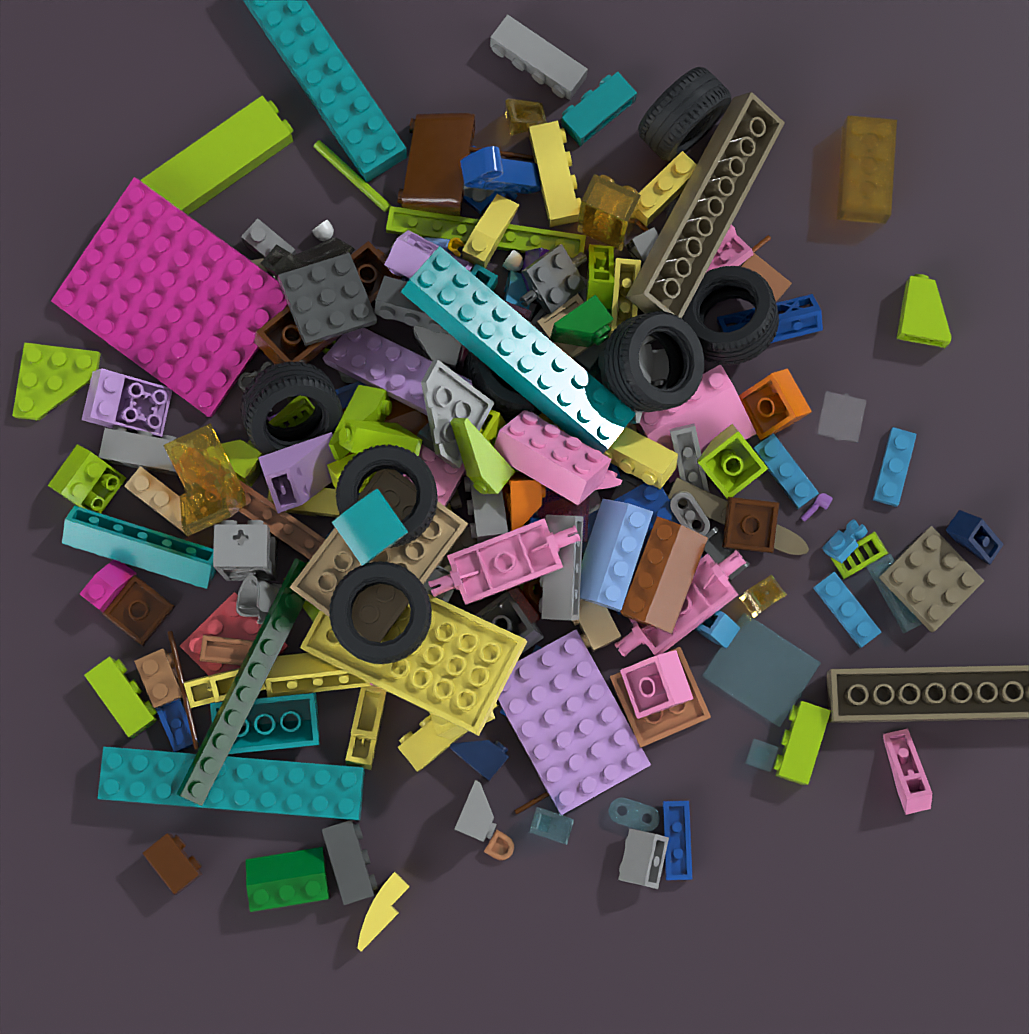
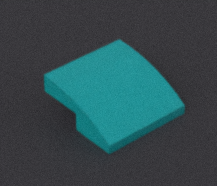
M379 489L369 493L332 521L362 566L369 563L382 551L391 547L408 533Z

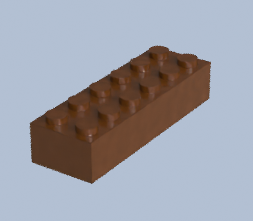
M368 241L351 254V257L371 306L374 309L376 297L384 276L402 280V277L389 271L390 268L384 265L386 259ZM287 306L256 331L254 343L274 364L283 362H304L306 364L341 335L305 346L290 308Z

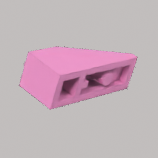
M908 728L883 734L897 792L905 814L931 809L933 793Z

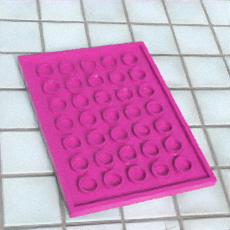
M135 177L51 300L59 308L208 417H213L240 375L259 350V347L254 343L256 331L288 306L277 279Z

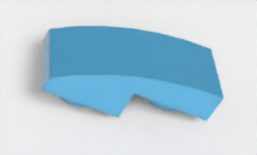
M510 270L504 292H506L504 301L520 315L525 316L529 311L530 304L525 307L519 299L528 291L522 275Z

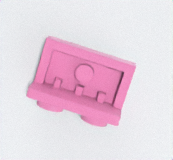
M732 224L707 271L723 266H739L753 256L752 248L737 236L735 227Z

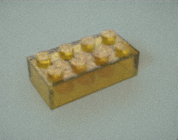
M847 116L842 131L837 220L887 223L892 210L897 120Z
M594 174L581 200L577 231L622 251L634 227L641 195L637 194V190L625 185L622 187L615 184L614 180L606 175L598 176Z

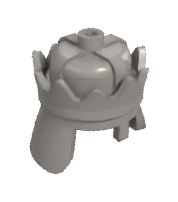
M254 575L247 576L238 592L236 602L237 613L243 617H258L257 624H263L282 584H270Z

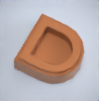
M496 830L484 852L494 859L506 860L513 854L514 843L509 836Z

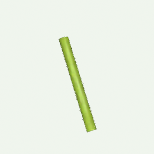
M321 140L315 143L314 148L381 210L387 212L390 209L391 204Z

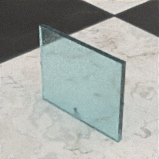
M743 613L736 623L740 630L727 649L723 647L719 649L702 676L780 727L792 706L802 696L803 690L821 663L746 613Z

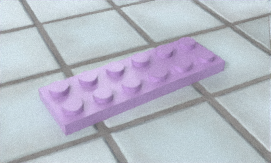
M366 328L343 334L323 357L325 364L370 387L385 389L388 396L427 415L421 381L432 363L431 360ZM459 375L461 378H463L465 381H467L469 384L473 386L471 380Z

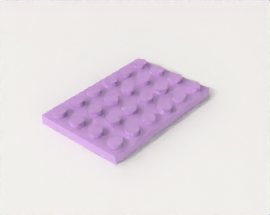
M577 629L517 661L498 698V702L560 815L565 814L651 765L642 747L640 748L631 727Z

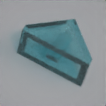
M536 807L529 833L567 845L574 819Z

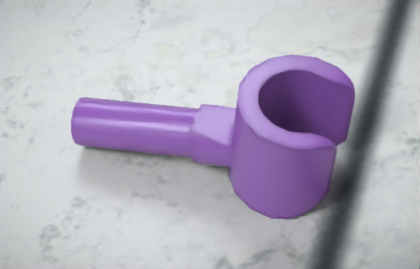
M825 493L818 495L814 504L800 518L805 522L819 506L827 510L833 498Z

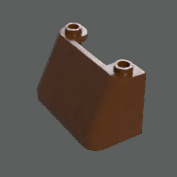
M432 113L417 114L416 119L411 118L409 133H413L405 184L404 189L399 188L397 203L402 204L401 208L461 217L465 185L460 161L470 155L472 139H474L476 128L475 114Z

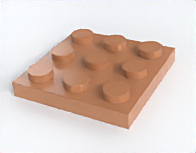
M681 647L671 651H677L693 699L637 719L621 672L609 677L640 748L711 718Z

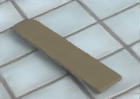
M676 477L668 494L669 499L678 491H687L693 495L708 518L725 525L726 500ZM681 499L678 501V504L686 506L687 501ZM777 524L775 549L793 555H801L808 552L809 547L799 535Z

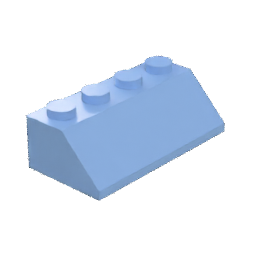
M602 499L581 562L580 599L618 612L621 611L653 511L629 503Z

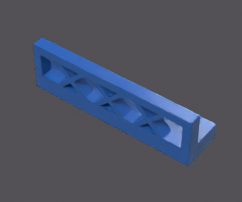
M813 294L776 303L778 311H785V313L779 314L778 330L771 343L823 330L821 308ZM807 304H810V305H811V307H806V308H800V307H799V306H803V305H807ZM755 308L717 317V324L721 332H732L742 328L752 318ZM729 323H738L737 325L729 327L726 326V324Z

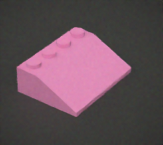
M721 365L702 375L697 391L686 403L667 410L643 412L640 423H635L641 435L674 451L669 429L695 424L701 455L712 439L731 424L736 427L745 440L756 435L735 387ZM677 466L668 479L669 483L675 481L676 477L680 478Z

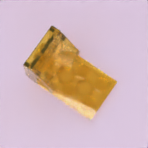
M211 423L163 445L186 490L180 496L181 523L186 537L232 517L246 505L245 492Z

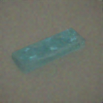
M889 554L866 567L904 634L923 623L879 578L895 561L892 555Z

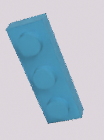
M894 427L891 428L873 501L895 507L899 505L916 433Z
M774 433L753 448L767 466V470L797 509L819 494Z
M835 571L813 587L859 648H862L881 633V630Z

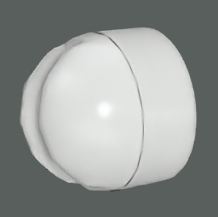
M325 220L312 230V233L320 241L329 240L334 232L328 220Z
M513 250L505 260L503 267L509 271H519L523 266V258L518 252Z

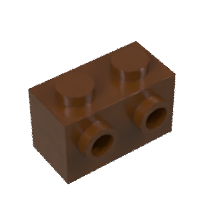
M167 833L145 850L143 855L175 895L179 894L203 875L199 870L202 866L194 855L189 857L183 850L186 845L177 834L173 836L171 833Z

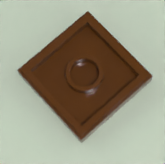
M728 497L722 547L773 553L779 503Z
M134 574L102 615L141 646H144L175 606Z

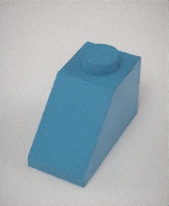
M718 610L694 630L709 641L727 649L740 630V627L724 612Z

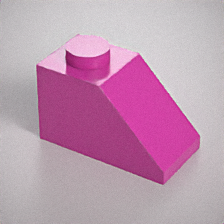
M112 560L93 576L80 595L104 612L134 574L136 575L137 573L126 564Z

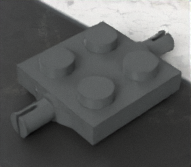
M558 244L521 272L528 282L530 291L520 297L521 304L526 307L536 300L541 304L546 314H551L587 287L577 269L578 266L587 261V257H584L585 254L580 252L571 259L563 245Z

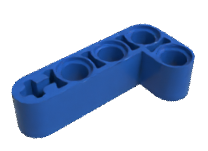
M491 146L479 149L460 161L466 187L520 194H530L541 190L537 164L501 159L498 147Z

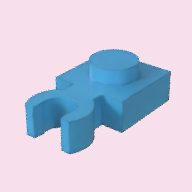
M853 519L847 524L844 533L838 530L822 549L828 556L843 563L859 546L856 540L863 538L868 530L863 524L859 526L856 520Z

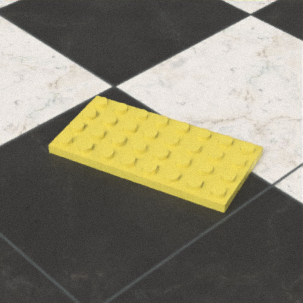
M428 594L432 609L431 626L421 646L411 655L400 661L389 664H373L360 660L350 654L337 640L332 630L329 616L319 611L300 647L302 650L477 736L480 735L527 644L526 639ZM410 605L407 606L381 642L393 640L404 631L410 619Z

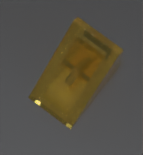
M516 99L505 100V115L511 135L528 132L529 126L547 123L542 103Z
M770 575L746 590L740 596V599L755 618L785 597L786 594L775 578Z

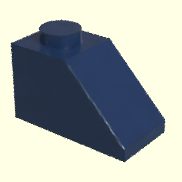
M961 510L957 512L946 528L947 533L957 544L989 565L1004 545L982 518Z
M490 740L452 743L449 747L487 781L492 779L509 758L505 754L508 749L497 740L494 744Z

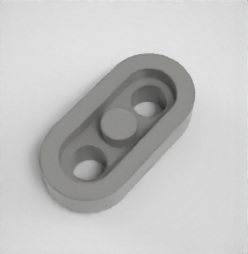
M678 491L673 494L670 499V508L679 523L705 536L710 529V523L693 495L687 491ZM681 499H685L687 501V505L685 507H679L678 501ZM694 520H699L701 522V525L698 528L692 527V522Z

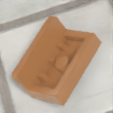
M160 649L134 661L154 709L179 698L183 699L178 676L174 669L175 663L172 652L167 653L165 649Z

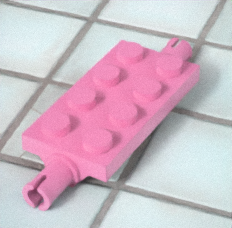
M544 518L450 554L447 557L452 570L449 571L450 574L428 581L430 588H435L431 592L436 597L456 588V590H460L465 605L562 569L564 567L558 554L559 548L581 541L579 534H575L578 533L576 526L574 525L553 534V532L549 531Z
M735 550L719 564L715 563L709 554L702 557L673 633L670 634L629 619L633 624L632 632L615 643L616 648H619L618 651L625 657L642 643L646 644L655 656L663 654L739 594L728 581V576L743 564H746L740 553Z

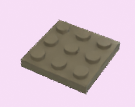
M932 526L927 528L879 576L880 580L931 633L936 631L984 582L976 571Z

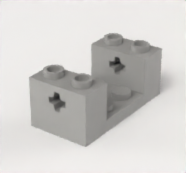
M223 520L221 524H214L213 567L226 581H244L249 575H254L264 581H277L278 540L276 537H271L270 528L267 524H263L264 521L249 520L248 524H237V521Z

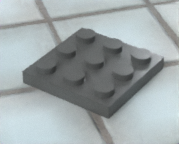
M350 253L278 275V281L305 346L376 324L377 322Z

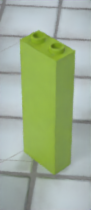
M262 95L142 178L141 181L189 215L293 142L291 135L293 129L286 119L281 121L278 117L279 111L271 100L267 102Z

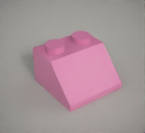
M676 650L653 656L620 670L637 719L693 699Z

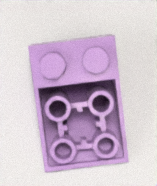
M101 368L92 372L82 420L110 428L120 426L136 433L138 430L152 433V436L162 437L172 390L162 385Z
M332 432L258 457L278 513L303 505L332 482L327 464L337 461L329 447V442L333 436Z

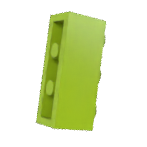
M109 656L84 674V676L127 736L133 739L158 721L155 717L157 711L149 700L145 702L142 699L140 693L143 691L134 679L129 681L125 675L128 670L121 660L115 661Z
M804 701L798 702L797 706H792L788 720L792 721L790 730L784 731L781 744L785 746L782 755H777L773 769L777 770L775 776L804 786L809 784L831 710Z

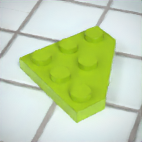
M24 342L12 416L14 418L40 421L53 408L63 404L87 383L90 384L92 372L99 368L100 352Z

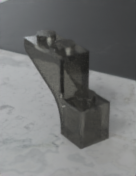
M337 237L298 254H291L276 244L260 264L278 280L279 274L350 253L351 255L355 249Z

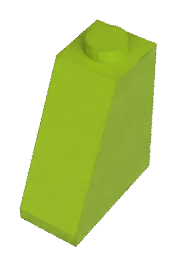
M923 274L910 276L905 284L897 339L946 348L950 344L952 337L936 281L929 279L927 275Z
M344 419L343 428L339 433V444L348 451L357 454L363 452L364 449H369V447L384 444L388 446L389 444L404 447L419 456L422 444L421 438L398 423Z

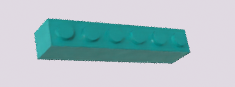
M75 505L65 518L62 544L205 589L209 587L215 576L216 569L213 567L214 549Z

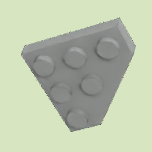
M433 360L421 381L434 451L435 455L453 468H460L463 461L450 421L453 418H468L480 431L494 402L442 362Z

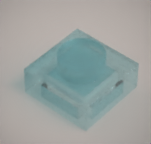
M753 739L745 764L771 772L779 747Z

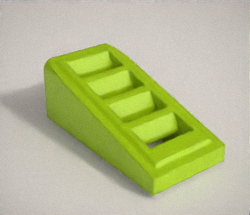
M299 395L268 423L275 427L287 428L284 422L288 421L290 423L288 427L296 426L306 421L313 414L315 407L306 396Z
M876 532L857 542L859 546L854 552L861 564L856 565L851 555H849L847 561L852 567L849 571L844 563H840L831 557L843 579L848 578L889 554ZM872 541L879 553L874 555L868 542ZM859 547H864L870 557L869 559L865 560Z

